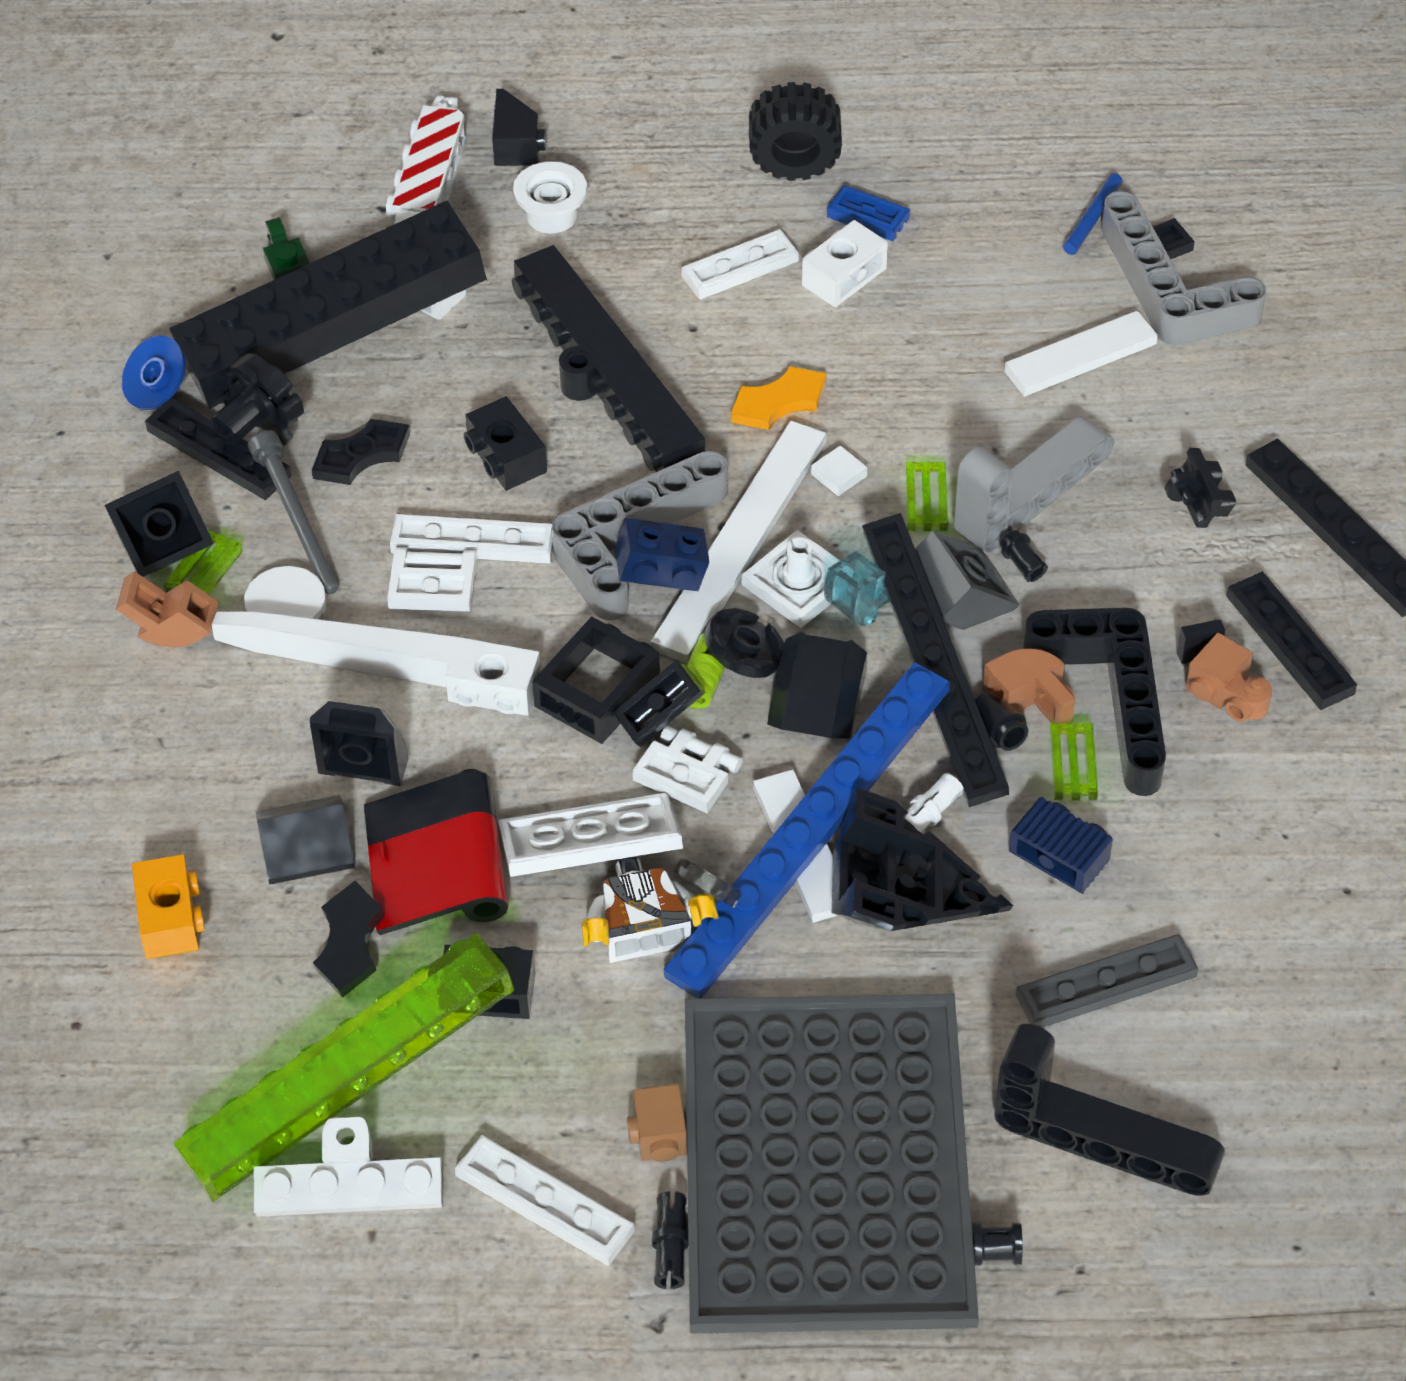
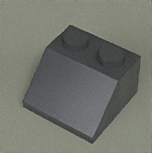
M933 530L915 548L945 625L964 630L1014 611L1019 606L1015 597L980 548Z

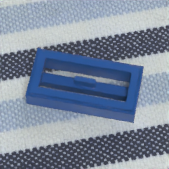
M843 185L827 207V217L847 225L855 220L878 236L894 241L897 237V231L900 232L903 229V222L907 223L910 219V209Z

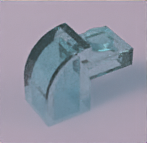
M855 551L828 568L824 586L825 600L860 626L869 625L876 621L878 609L889 603L883 586L886 573L877 567L874 561L870 562Z

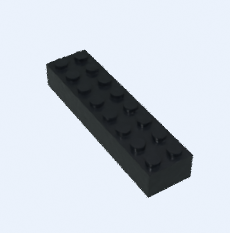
M448 200L169 329L173 339L178 343L186 359L185 367L208 408L211 409L223 403L220 396L229 391L225 374L246 353L260 356L264 361L276 366L283 374H286L487 280L479 248Z

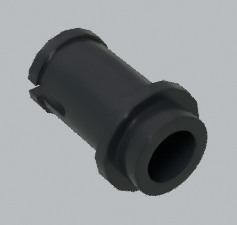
M1015 530L1008 533L1001 540V554L1004 558L1012 560L1027 582H1034L1046 573L1048 566L1031 547L1030 538L1027 534Z

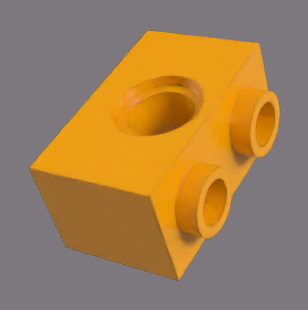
M184 854L131 863L139 931L146 959L199 950L197 933L204 932L205 928L201 905L193 907L192 897L200 896L196 870H187Z

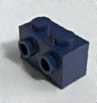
M625 518L615 545L619 581L699 591L710 563L703 528Z

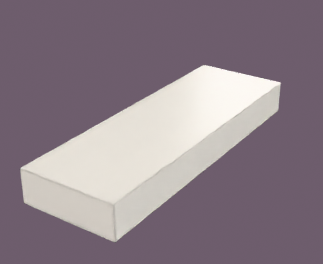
M779 229L681 267V275L697 298L701 300L798 262L799 252L783 231Z

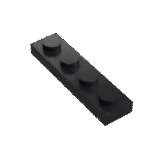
M170 398L145 420L147 432L265 501L276 491L267 468L254 461L248 448V441L241 439L238 443L231 445L217 434L210 419L177 400ZM282 462L283 467H284V469H285V471H286L288 477L290 478V477H291L290 466H289L288 464Z
M1263 571L1228 586L1226 597L1320 710L1355 695L1357 683Z

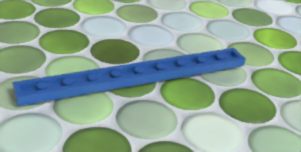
M916 662L910 666L716 904L719 918L706 917L663 969L665 979L694 997L702 999L797 881L798 877L843 824L856 788L858 787L866 791L872 788L950 691L948 680Z

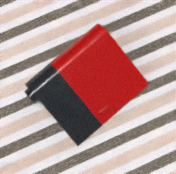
M466 769L458 774L364 804L373 899L382 907L385 914L384 918L376 926V931L379 935L458 910H462L470 920L476 922L495 921L507 913L508 901L490 776L476 769Z

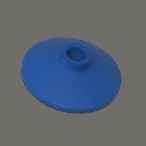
M163 335L153 336L139 344L129 356L123 370L122 390L127 401L133 406L142 410L158 408L167 402L178 390L184 377L186 359L174 339Z

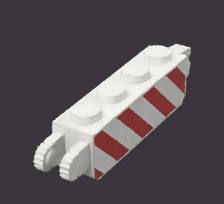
M436 96L431 106H422L419 119L413 120L411 125L410 145L406 144L403 150L402 170L398 169L395 174V193L388 196L386 203V216L392 218V225L449 200L466 145L464 133L465 119L464 114L459 110L458 98Z

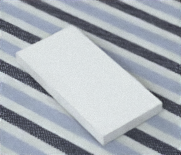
M668 793L537 813L498 821L510 877L683 849L681 832Z

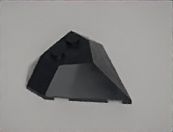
M856 788L833 851L831 913L872 928L896 931L1011 910L1014 906L1001 894L997 898L992 896L985 886L978 882L981 876L934 834L927 831L923 835L906 820L905 817L908 811L899 803L864 789Z

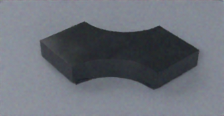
M370 419L366 426L353 436L340 440H324L312 467L313 479L351 485L360 472L372 465L384 462L400 463L410 436L409 425Z
M356 880L321 907L329 922L330 933L326 947L313 962L319 974L342 998L377 971L375 964L369 957L368 946L374 928L385 915L382 907Z

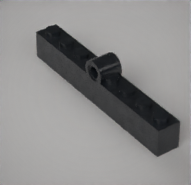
M555 245L515 260V277L512 278L511 282L516 296L520 300L525 299L530 306V311L537 323L542 322L548 330L552 343L556 347L560 346L563 349L559 357L560 387L563 395L575 401L587 400L598 395L604 404L609 418L618 421L623 429L626 440L630 445H636L641 451L643 460L650 471L655 470L658 472L701 452H705V437Z

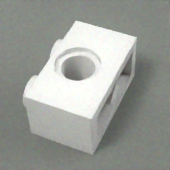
M853 220L844 228L835 231L828 240L816 249H811L805 255L802 261V286L836 308L886 269L888 242Z

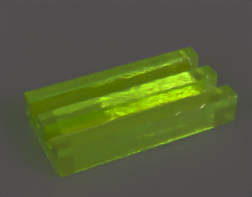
M906 462L907 530L915 531L916 526H923V531H931L932 526H939V531H947L946 462ZM914 472H921L923 515H916ZM930 472H937L939 515H931Z
M208 530L213 542L217 545L207 557L203 556L210 547L184 558L164 582V591L167 593L182 584L197 565V570L188 581L210 595L242 554L241 543Z
M1051 723L1050 747L1054 800H1063V795H1071V800H1080L1081 795H1088V801H1097L1098 782L1093 724ZM1060 734H1067L1070 783H1063ZM1076 734H1083L1087 783H1080Z

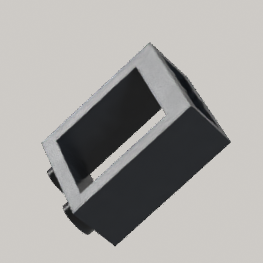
M591 616L532 681L534 707L603 744L620 725L613 712L660 673L659 652L655 651L648 643L639 642L622 633L616 626L608 623L605 624ZM594 649L632 669L602 703L565 683L568 677Z

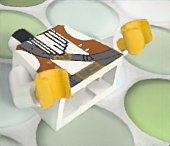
M637 857L623 858L615 865L617 877L607 878L603 882L604 894L593 900L586 919L582 921L583 947H589L588 944L590 942H604V946L607 945L610 963L679 949L691 936L690 918L695 927L701 925V920L706 917L719 918L714 896L711 894L694 895L678 881H670L664 869L655 868L643 871L641 862Z

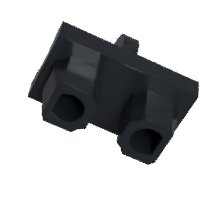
M1189 448L1186 452V462L1180 468L1171 471L1172 478L1166 483L1165 492L1171 501H1183L1191 514L1196 528H1207L1214 516L1227 517L1235 506L1236 499L1232 490H1219L1217 487L1222 480L1223 473L1219 462L1205 461L1200 448Z

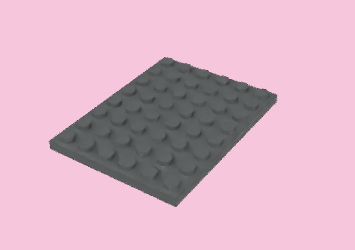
M955 994L685 999L690 1334L978 1328L979 1316Z

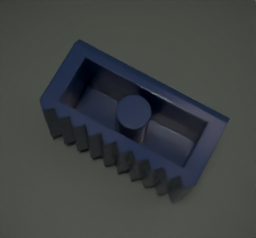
M1039 797L1011 830L1009 852L1083 894L1090 883L1103 870L1104 866L1108 864L1113 838L1101 826L1095 823L1083 822L1081 818H1076L1064 805L1058 802L1052 803L1051 801H1046L1044 797Z

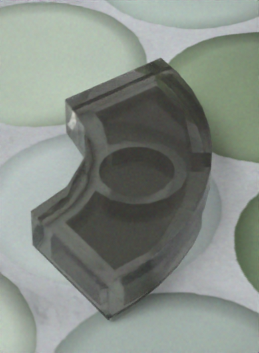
M684 857L679 859L673 869V872L732 908L736 906L742 896L739 890L698 865L691 863Z

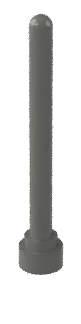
M267 430L254 435L248 442L254 461L267 468L314 572L325 588V593L334 594L338 590V582L281 462L282 443L275 431Z

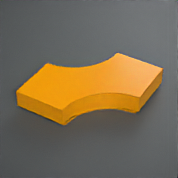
M789 366L782 377L770 384L757 387L741 386L731 412V423L770 430L773 424L784 415L797 411L814 412L818 408L826 386L827 374Z

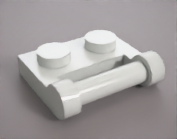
M395 547L387 597L389 609L470 612L474 577L477 570V550H464L463 553L409 552L408 547Z

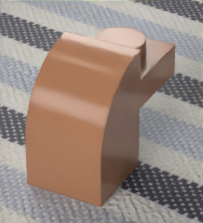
M134 571L124 578L116 610L140 625L138 633L140 639L163 647H184L197 642L211 633L212 622L219 601L188 580L166 593Z
M1018 649L985 664L984 692H991L995 697L1017 712L1035 704L1058 732L1072 725L1076 699L1071 688L1066 683H1062L1064 663L1059 658L1038 649Z

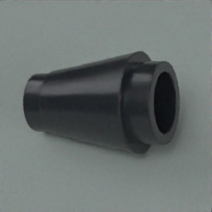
M991 692L979 695L975 702L992 745L1005 751H1011L1023 744L1029 732L1025 717L995 697Z

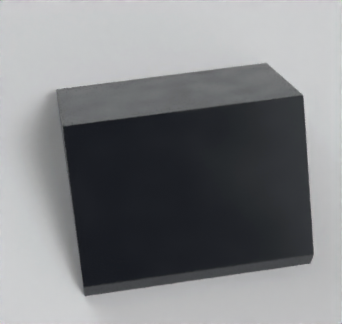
M179 471L104 505L136 572L142 577L148 576L214 545Z
M340 795L255 811L269 885L355 868L344 806Z

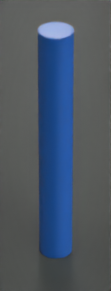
M1113 173L1108 177L1063 245L1066 253L1074 255L1079 250L1104 212L1106 197L1110 193L1117 191L1123 183L1122 178L1118 174Z

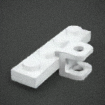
M362 1117L330 1118L326 1121L322 1133V1160L324 1163L254 1167V1214L256 1217L443 1207L441 1158L373 1161L372 1138L367 1124ZM347 1138H354L353 1142L348 1145L341 1144Z

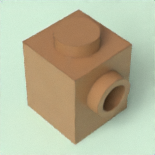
M679 1084L634 1089L635 1116H627V1126L630 1144L639 1143L641 1161L655 1160L664 1162L672 1160L677 1156L687 1155L686 1127Z

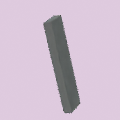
M1176 934L1017 986L1016 997L1030 1024L1044 1028L1197 977L1198 967L1180 934Z

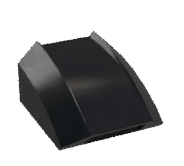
M803 631L786 638L776 676L767 725L781 730L850 739L866 677L867 652L853 640L842 641L806 635Z
M328 701L310 716V728L318 774L358 778L401 786L409 760L407 748L401 732L383 709Z

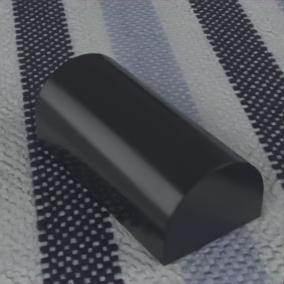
M676 659L617 708L613 714L635 744L641 747L702 697L706 691L689 668Z

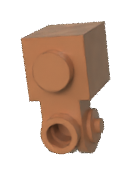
M1217 633L1190 663L1186 690L1192 692L1198 699L1207 701L1219 709L1224 706L1228 715L1238 722H1244L1247 719L1258 720L1265 717L1269 711L1270 699L1272 697V687L1266 679L1261 677H1251L1248 679L1253 652L1220 633Z

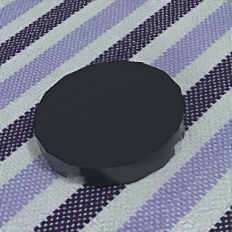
M738 608L722 609L710 620L704 632L705 643L712 656L724 667L739 675L762 678L776 672L784 647V641L776 628L769 623L765 627L762 623L758 622L759 616L751 611Z

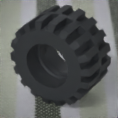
M787 82V86L782 87L780 84L773 86L771 92L765 90L760 94V100L753 102L752 111L749 112V148L752 160L755 164H760V170L765 173L772 172V177L778 179L787 177V181H795V178L811 179V175L814 174L820 176L825 173V168L831 169L835 165V159L840 157L842 147L841 113L839 104H835V98L831 94L825 95V89L819 86L815 89L811 88V84L805 82L802 85H796L795 82Z

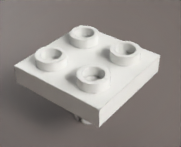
M798 530L741 575V585L799 628H803L857 583L856 571Z

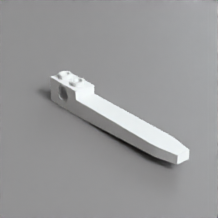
M216 612L212 622L214 639L223 643L262 654L446 687L448 701L468 707L477 706L498 710L505 714L515 713L529 716L534 701L532 681L541 672L539 651L461 637L263 612Z

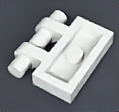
M667 725L661 733L660 740L670 744L669 747L653 741L633 769V781L660 793H668L669 797L708 814L728 784V773L721 769L724 768L736 774L742 765V758L729 753L730 749L719 743L711 745L697 739L696 733L685 728L679 731ZM690 753L694 756H697L703 759V761H699L693 757L688 756V754Z

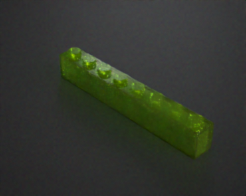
M477 932L466 940L457 941L450 946L443 956L430 965L422 966L415 970L407 981L394 990L379 995L371 1006L355 1017L343 1020L332 1033L318 1043L304 1047L295 1059L279 1070H273L264 1075L259 1083L240 1097L228 1100L221 1107L220 1111L203 1123L189 1127L182 1137L173 1143L183 1163L212 1202L216 1201L253 1175L255 1166H265L324 1125L328 1119L334 1118L513 992L514 988L507 968Z

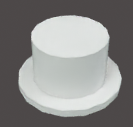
M546 161L533 164L520 172L514 180L513 186L514 198L517 204L526 211L528 224L542 233L555 234L572 227L577 220V208L583 203L587 194V182L584 175L574 166L562 162Z

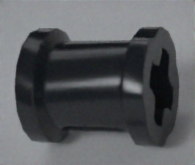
M981 1223L972 1224L975 1266H981L983 1261L1012 1260L1014 1265H1022L1023 1239L1020 1223H1013L1011 1227H982Z

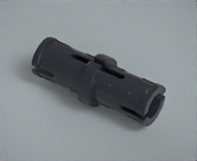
M670 1191L660 1193L656 1200L657 1230L652 1234V1247L656 1249L654 1284L659 1288L666 1289V1278L668 1277V1271H670L671 1289H678L685 1283L684 1250L689 1246L688 1232L685 1231L687 1198L683 1193L675 1191L673 1209H670Z

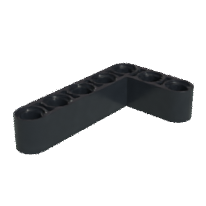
M1133 608L1041 610L1030 614L1026 620L1023 649H1038L1048 652L1059 658L1064 665L1107 663L1124 784L1131 793L1139 796H1149L1156 793L1162 784L1166 752L1148 630L1144 615Z
M1021 1024L1017 1026L999 1070L994 1116L1001 1127L1017 1135L1187 1194L1205 1196L1211 1192L1225 1154V1149L1219 1141L1197 1131L1051 1082L1055 1049L1054 1037L1047 1030L1037 1025Z

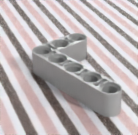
M1115 191L1106 197L1102 221L1103 235L1161 341L1171 345L1184 344L1249 329L1261 322L1267 291L1262 281L1253 277H1242L1187 290L1138 199L1126 191Z
M1079 416L1012 469L980 446L973 448L966 454L958 470L954 529L986 553L995 550L1000 546L1001 540L1008 533L1020 530L1102 464L1113 449L1114 438L1083 416Z
M715 451L701 452L560 514L554 519L551 527L554 558L599 618L615 620L624 616L628 611V582L619 581L617 561L610 553L611 550L615 549L625 518L672 524L719 503L728 494V462L726 457Z

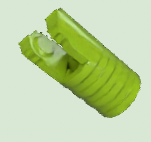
M704 633L700 634L686 665L706 691L702 697L690 706L695 709H703L710 705L726 669L713 656L705 654L708 648L705 643Z

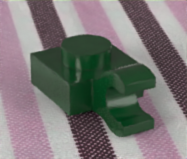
M280 217L265 221L269 231L267 238L270 246L264 247L263 253L273 280L310 264L299 238L287 240Z

